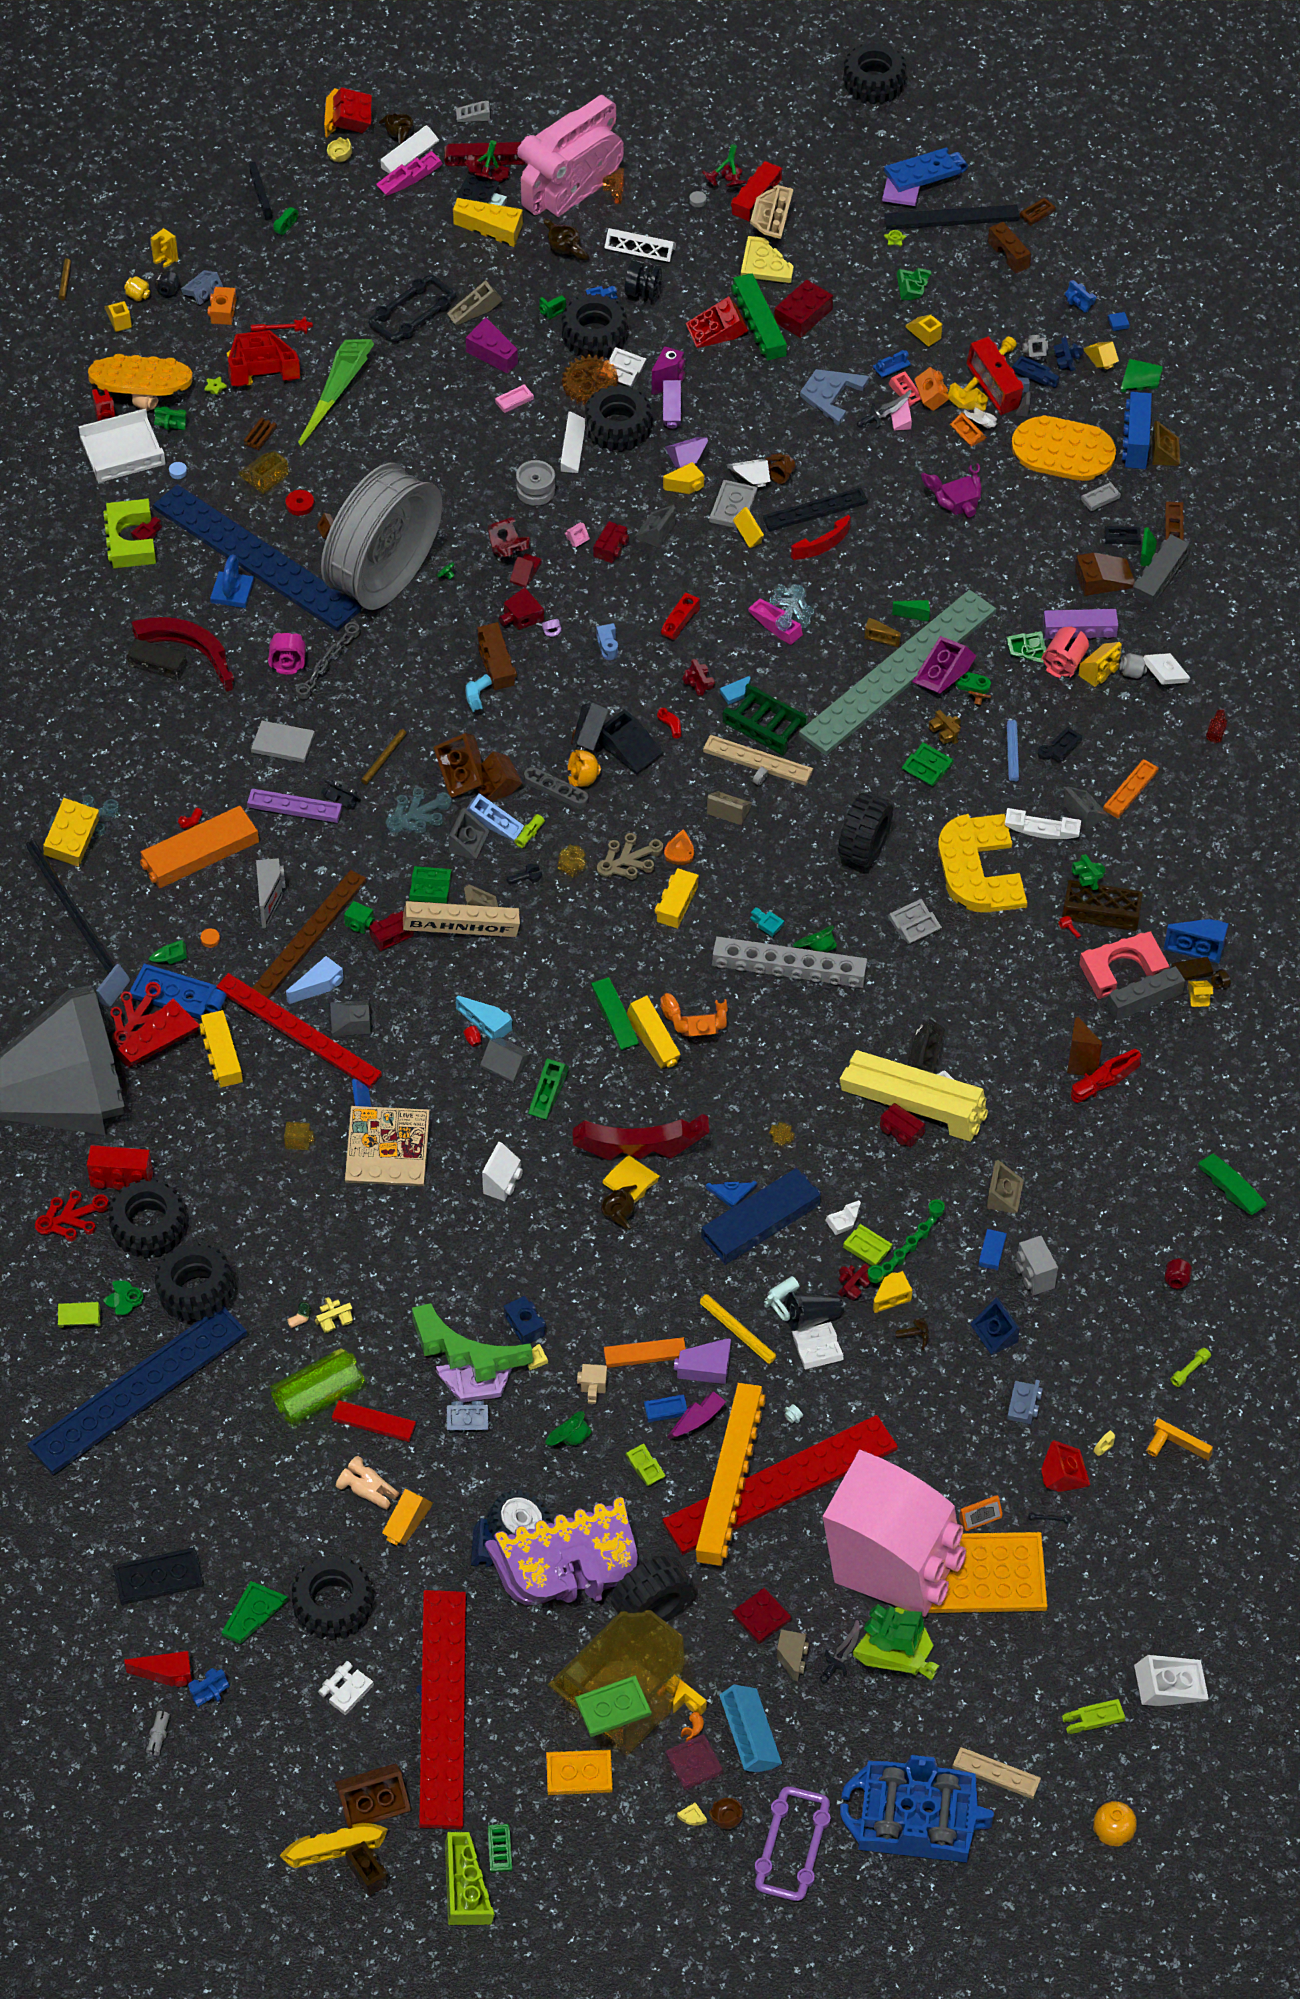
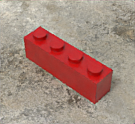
M766 161L761 166H758L755 174L748 179L745 187L740 189L738 196L732 199V215L750 221L756 198L766 191L773 189V187L781 182L782 168Z

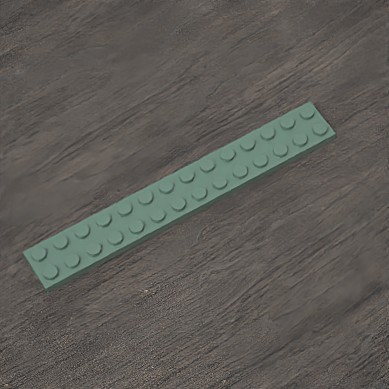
M969 589L799 731V736L824 755H828L913 683L912 681L918 675V671L940 636L961 643L996 614V608Z

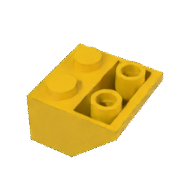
M1115 642L1100 646L1080 663L1078 676L1094 687L1100 682L1103 683L1120 666L1122 644Z

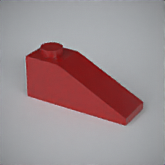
M188 1651L124 1659L126 1672L169 1686L182 1687L192 1682Z

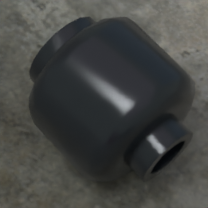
M163 271L160 273L155 287L160 294L172 296L180 284V279L172 271Z

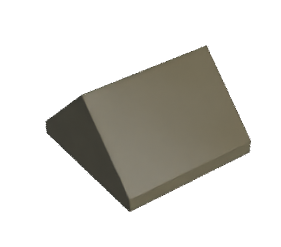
M717 791L708 795L707 814L742 825L752 806V802Z
M996 1160L994 1164L987 1209L1017 1213L1024 1180L999 1160Z

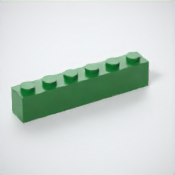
M753 273L733 277V285H731L732 294L736 295L737 304L742 308L743 317L748 320V327L754 333V340L756 343H759L760 353L764 354L767 361L785 357L787 351L786 341Z

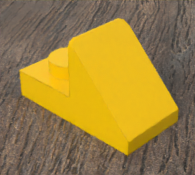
M1207 980L1188 981L1191 1006H1209L1210 994H1213V986Z
M674 1675L671 1686L673 1713L685 1703L689 1710L699 1712L702 1715L706 1711L707 1700Z

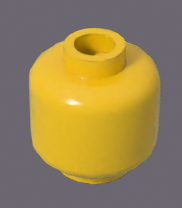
M137 276L130 277L124 286L125 294L137 302H140L142 299L146 300L151 292L148 290L149 283Z

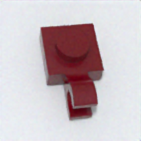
M154 517L148 524L142 522L131 532V536L135 540L153 539L157 535L156 532L162 528L159 524L161 520Z

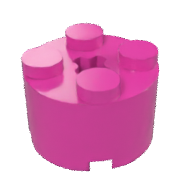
M291 633L274 634L269 644V666L271 668L274 667L276 672L286 675L297 673L298 669H302L305 664L306 645L302 636Z

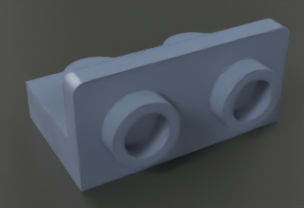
M204 270L182 287L181 291L183 295L194 297L197 304L201 305L210 298L211 293L214 294L215 287H223L217 272Z
M1036 1380L1035 1385L1015 1381L1007 1416L1008 1420L1031 1424L1032 1418L1037 1417L1039 1405H1035L1036 1399H1041L1043 1388L1039 1387L1040 1380Z
M461 1401L451 1402V1405H447V1431L488 1430V1405H484V1401H472V1405H464V1402Z

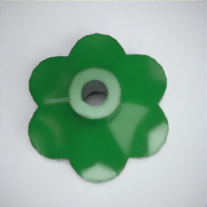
M451 562L437 573V576L446 575L448 579H451L454 576L451 571L454 563Z

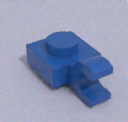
M599 286L586 290V294H601V296H609L610 299H617L615 286L606 289Z

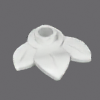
M976 407L974 408V413L964 410L968 418L987 428L995 427L997 424L995 416L985 413Z

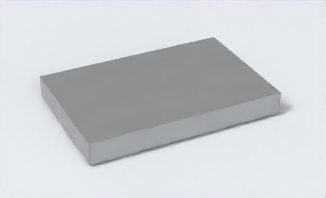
M723 480L709 522L737 528L733 522L734 517L744 507H747L749 511L751 510L758 487Z
M261 721L251 751L252 753L305 763L315 731Z

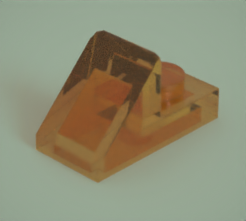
M619 168L603 178V190L612 191V196H615V203L621 204L624 168Z

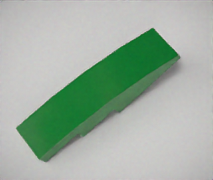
M610 978L591 983L602 1015L608 1023L611 1034L616 1039L619 1050L638 1045L639 1042Z
M1212 1153L1198 1162L1199 1169L1212 1178V1183L1225 1192L1226 1198L1250 1215L1267 1206L1266 1202L1254 1188L1215 1154Z

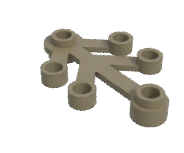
M628 833L625 836V846L620 858L614 860L615 853L620 850V843L612 840L608 844L609 851L606 859L600 861L597 865V872L605 878L617 874L625 876L630 880L637 877L636 868L642 869L645 872H652L654 870V862L652 860L641 862L636 859L648 854L660 856L663 853V843L658 839H654L649 843V846L630 853L633 845L636 844V835ZM622 865L629 866L627 869L620 868Z

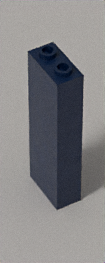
M795 1168L701 1228V1238L726 1265L820 1205L821 1193L816 1186L813 1187L804 1173Z

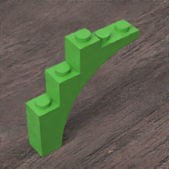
M431 1303L412 1308L413 1323L424 1356L445 1352L450 1369L470 1365L476 1382L496 1378V1371L533 1363L532 1347L530 1344L495 1346L472 1341L455 1333L446 1326L436 1314Z

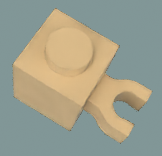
M583 1364L582 1372H578L577 1384H581V1392H588V1404H596L597 1393L606 1392L607 1366Z

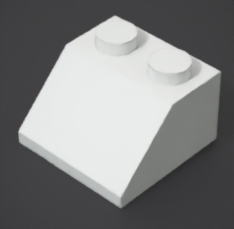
M498 1142L482 1172L483 1194L505 1201L507 1196L513 1193L514 1183L516 1179L519 1180L521 1178L523 1169H521V1160L501 1142Z

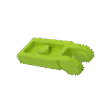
M1119 1699L1078 1708V1710L1068 1712L1062 1716L1064 1722L1075 1721L1080 1718L1081 1722L1066 1728L1069 1734L1125 1721V1715Z

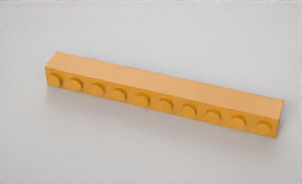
M738 1383L696 1548V1558L699 1563L722 1566L723 1558L728 1556L729 1546L727 1542L731 1541L733 1534L731 1525L736 1523L737 1511L735 1509L736 1506H740L741 1494L739 1493L740 1490H744V1473H748L749 1461L747 1460L748 1456L753 1454L754 1446L752 1440L757 1438L758 1428H756V1424L761 1421L762 1412L760 1408L765 1405L766 1395L762 1393V1386Z

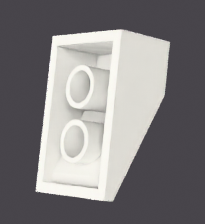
M1147 1655L1134 1665L1142 1705L1166 1706L1208 1700L1201 1660Z

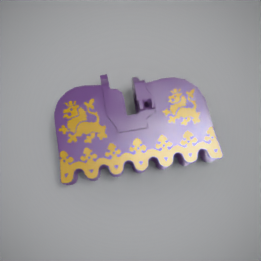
M616 1498L612 1503L613 1506L605 1507L602 1503H598L594 1506L593 1513H586L585 1510L578 1509L574 1512V1519L566 1518L564 1515H557L554 1519V1524H547L545 1521L539 1520L534 1525L535 1530H527L526 1527L519 1526L515 1530V1535H507L503 1531L495 1533L496 1541L489 1540L484 1545L494 1562L505 1591L515 1601L524 1605H539L555 1598L557 1600L562 1599L565 1602H573L577 1596V1589H584L586 1594L593 1598L595 1602L602 1600L601 1594L603 1590L616 1587L617 1583L624 1578V1575L631 1572L637 1564V1549L628 1521L624 1498Z

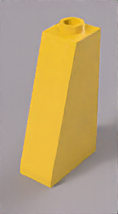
M645 996L630 1003L627 1015L631 1025L659 1067L662 1069L666 1066L670 1068L676 1065L681 1054L649 997Z

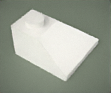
M758 459L727 464L728 469L750 484H755L756 487L766 486V482H770L767 460Z

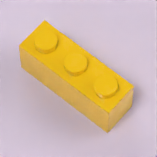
M677 868L675 874L670 876L668 889H664L662 893L661 903L656 905L655 914H657V922L678 929L698 888L699 875Z

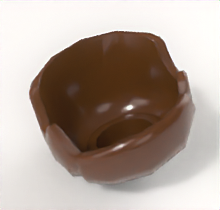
M722 1798L719 1801H715L712 1809L709 1810L714 1824L721 1829L727 1830L735 1828L741 1822L744 1812L740 1802L733 1798Z

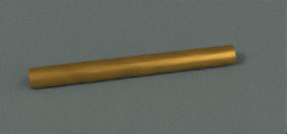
M400 729L361 779L363 784H368L406 735L405 730Z

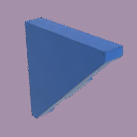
M756 1181L752 1183L724 1182V1184H706L708 1191L731 1208L738 1205L757 1187Z

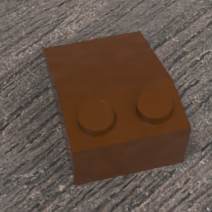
M1099 553L1076 556L1075 571L1084 596L1133 588L1135 581L1126 558Z
M464 733L433 747L451 799L483 785L480 751L474 735Z

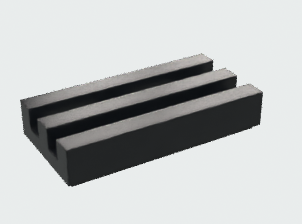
M1105 526V544H1141L1140 527Z

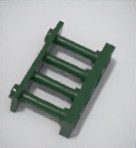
M747 683L744 701L736 710L726 707L723 711L722 723L784 756L788 747L787 738L798 726L804 728L808 724V716ZM752 701L761 706L751 718L741 715ZM767 710L775 713L776 715L766 727L756 723ZM782 718L792 722L781 735L772 732Z

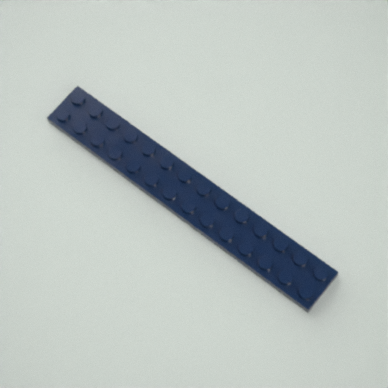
M178 484L153 504L154 510L226 558L231 554H235L241 568L338 632L362 611L361 605L338 590L329 588L323 580Z

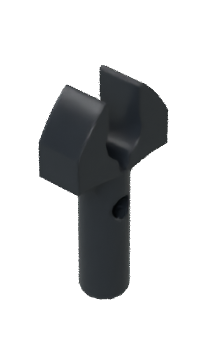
M531 863L526 865L525 872L509 876L506 880L508 884L529 879L533 884L541 879L542 871L537 872L540 870L539 865Z

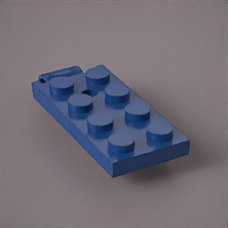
M946 147L884 166V172L897 191L902 192L963 173L968 168V164L959 152L948 155Z
M148 964L143 965L129 991L132 994V998L142 1001L146 995V985L150 982H156L161 987V994L158 998L153 999L150 1004L164 1007L174 998L190 1016L201 1019V1015H204L205 1010L211 1013L220 1011L227 997L222 990L217 989L216 985ZM155 989L150 990V993L156 994L157 991ZM190 995L193 996L192 999H187V998H186L187 996H190Z

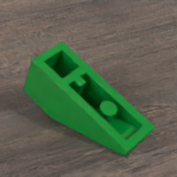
M548 1058L546 1059L528 1114L547 1120L562 1089L569 1066Z

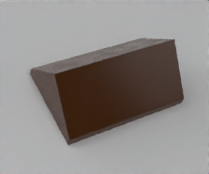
M1076 1017L1074 1022L1067 1073L1085 1076V1073L1090 1076L1099 1067L1102 1042L1079 1017Z

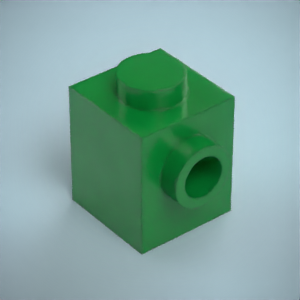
M353 901L344 913L345 926L355 932L365 934L369 926L375 921L373 909Z

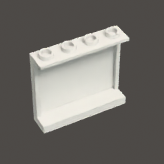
M146 409L79 426L80 439L98 483L165 465L163 449L158 445L148 421Z

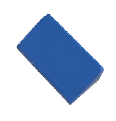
M353 1079L352 1086L355 1106L371 1107L369 1088L357 1079Z

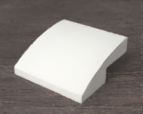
M615 347L610 359L606 360L600 376L632 387L643 371L647 360Z
M831 1322L812 1326L801 1331H792L804 1369L843 1360V1353L837 1342V1334Z

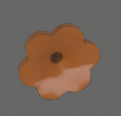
M968 691V693L975 697L974 704L981 705L983 698H991V695Z

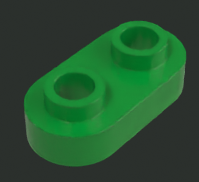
M289 207L284 211L283 215L274 222L273 228L275 233L284 235L298 218L299 212L297 209Z
M966 672L955 681V685L961 690L986 694L990 691L991 681L985 676Z

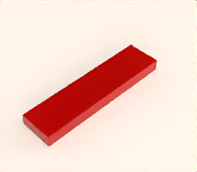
M338 1400L332 1415V1421L410 1442L416 1427V1421Z

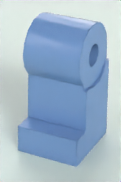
M613 623L597 626L596 637L602 656L606 660H614L618 656V643L614 640L616 639L615 625Z

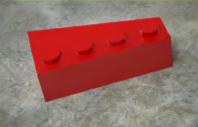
M173 998L117 1049L115 1055L130 1068L158 1051H162L171 1044L182 1040L184 1037L197 1032L200 1025Z

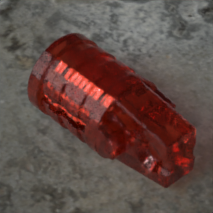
M1217 710L1215 717L1211 718L1206 733V738L1211 742L1218 743L1223 738L1227 725L1225 710Z

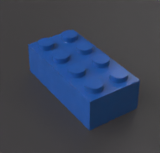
M1131 392L1130 399H1126V409L1128 411L1124 413V421L1127 424L1124 423L1123 434L1126 435V437H1123V447L1126 450L1123 449L1122 460H1125L1126 468L1146 469L1150 441L1152 393Z

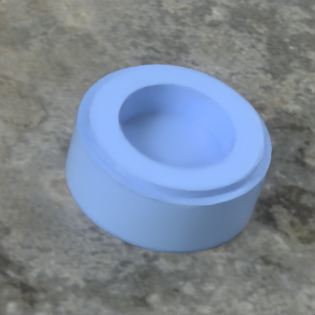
M182 462L172 463L169 466L170 476L174 479L184 478L187 474L186 465Z

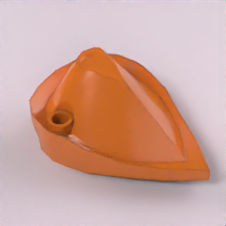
M684 829L667 843L664 849L665 859L671 864L687 865L694 859V847Z

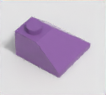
M696 437L666 446L665 448L674 466L681 468L691 462L697 463L708 442V438Z

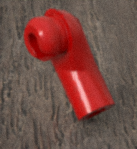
M195 808L191 817L181 816L178 819L180 827L187 829L196 826L203 811L200 808Z

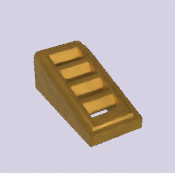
M868 618L864 638L899 647L901 633L875 619Z

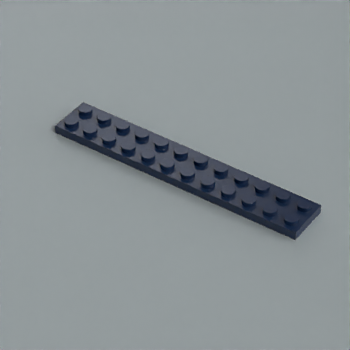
M223 1306L219 1313L215 1312L212 1317L207 1318L206 1316L33 1439L27 1444L29 1450L54 1475L245 1337L247 1330Z

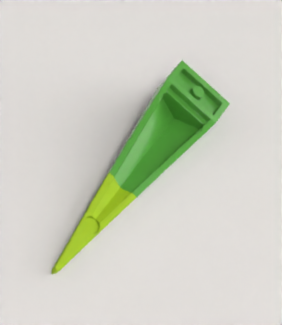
M372 339L344 340L336 352L321 398L298 441L300 446H302L368 359L366 355L369 354L374 346Z

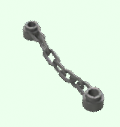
M349 622L345 625V634L327 650L323 659L318 661L311 678L305 683H300L296 686L297 697L305 700L310 696L318 675L324 671L331 656L336 655L345 644H348L359 635L360 631L357 623ZM336 646L337 650L333 653L332 649ZM322 662V663L324 664V666H323L322 669L320 670V669L318 668V666H319L320 663Z

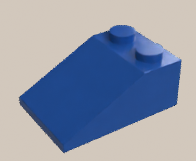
M1205 919L1168 924L1164 950L1195 958L1208 956L1209 961L1219 963L1229 923Z

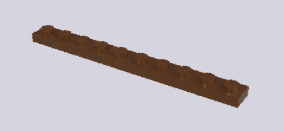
M350 870L252 988L270 999L366 884V877Z

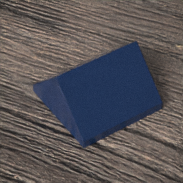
M997 1297L970 1323L991 1355L1018 1343L1020 1328Z

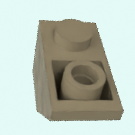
M781 1630L777 1647V1659L792 1679L798 1681L799 1674H804L806 1661H802L803 1655L808 1653L809 1642H806V1634Z

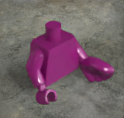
M978 463L976 464V471L972 470L971 465L968 468V472L973 478L969 475L943 485L937 475L921 474L925 487L934 492L941 507L950 510L954 515L964 512L967 517L975 515V509L981 498L982 491L980 477L977 475L980 470Z

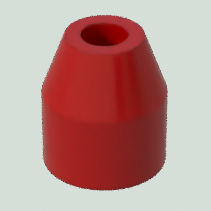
M470 1026L463 1031L467 1042L471 1046L476 1047L481 1044V1034L477 1026Z

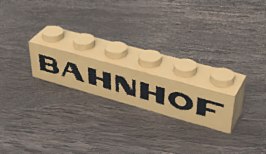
M406 901L403 912V930L516 937L520 924L519 908Z

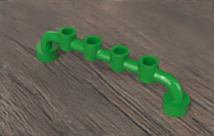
M935 1199L929 1203L928 1211L930 1217L925 1223L923 1222L918 1225V1230L913 1236L906 1238V1243L901 1249L894 1251V1255L889 1262H884L882 1266L873 1265L868 1269V1279L871 1282L879 1283L884 1277L893 1273V1268L896 1265L904 1264L905 1255L917 1249L918 1241L929 1236L930 1228L938 1217L944 1213L945 1205L941 1200Z

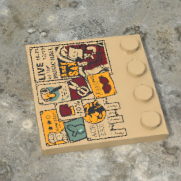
M351 1106L345 1182L424 1187L430 1111L425 1109Z

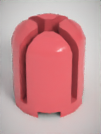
M1072 626L1059 629L1042 655L1041 661H1044L1047 667L1046 671L1057 678L1061 676L1071 677L1089 648V641L1086 635L1080 631L1069 651L1065 650L1077 629Z

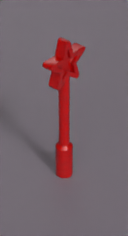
M304 317L301 321L294 320V324L251 325V332L265 331L267 329L295 328V332L302 330L307 334V329L313 327V323L306 322V317Z

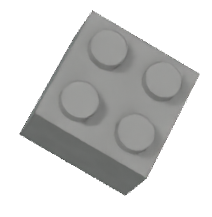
M1042 1236L1020 1242L1016 1253L1017 1262H1015L1017 1272L1022 1274L1026 1289H1030L1032 1295H1036L1055 1288L1058 1266Z

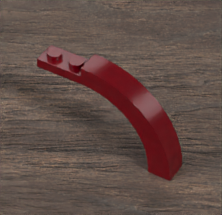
M170 617L145 618L131 622L133 635L139 646L163 641L191 646L208 658L225 691L233 690L232 682H234L232 672L227 670L225 649L209 631L195 623Z

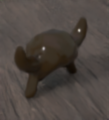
M544 219L543 222L549 229V245L555 252L561 255L573 254L579 259L589 260V255L580 247L581 238L579 232L574 227L557 225L550 219Z

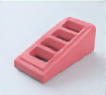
M902 372L890 379L889 386L900 397L909 390L912 391L908 398L909 406L922 401L917 387L906 372Z

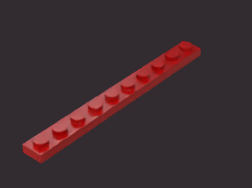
M228 973L216 986L228 998L353 1079H357L369 1089L382 1076L381 1071Z

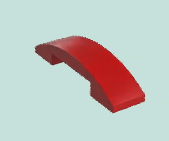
M847 515L834 522V530L812 542L805 538L792 545L791 558L793 560L806 559L820 555L835 547L850 530L851 517Z

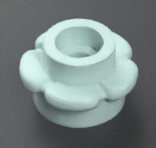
M793 1404L789 1408L785 1407L786 1413L784 1415L791 1423L794 1421L799 1423L803 1417L799 1408Z

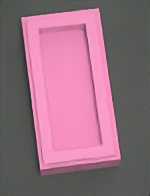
M524 384L495 398V403L506 413L533 400L534 395Z

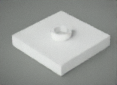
M1170 653L1145 655L1143 657L1146 666L1161 684L1187 683L1190 679Z

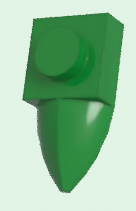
M183 940L166 945L154 952L149 957V961H167L169 964L186 959V944Z

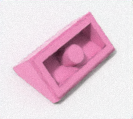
M908 399L898 410L891 413L894 431L911 429L912 420Z

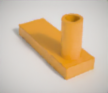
M1159 1418L1154 1424V1432L1156 1434L1146 1449L1148 1454L1157 1457L1165 1441L1168 1439L1206 1460L1210 1459L1213 1451L1211 1445Z

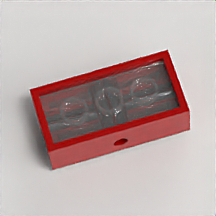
M989 336L971 343L967 366L1000 415L1018 409L1024 386L1022 381L1016 377L1013 368L1007 364L1005 356L999 352L996 343L992 342Z

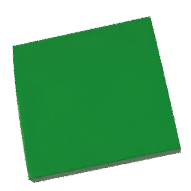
M922 742L915 754L909 756L902 766V770L933 787L949 770L954 761L947 755Z
M414 866L409 901L447 904L452 869Z

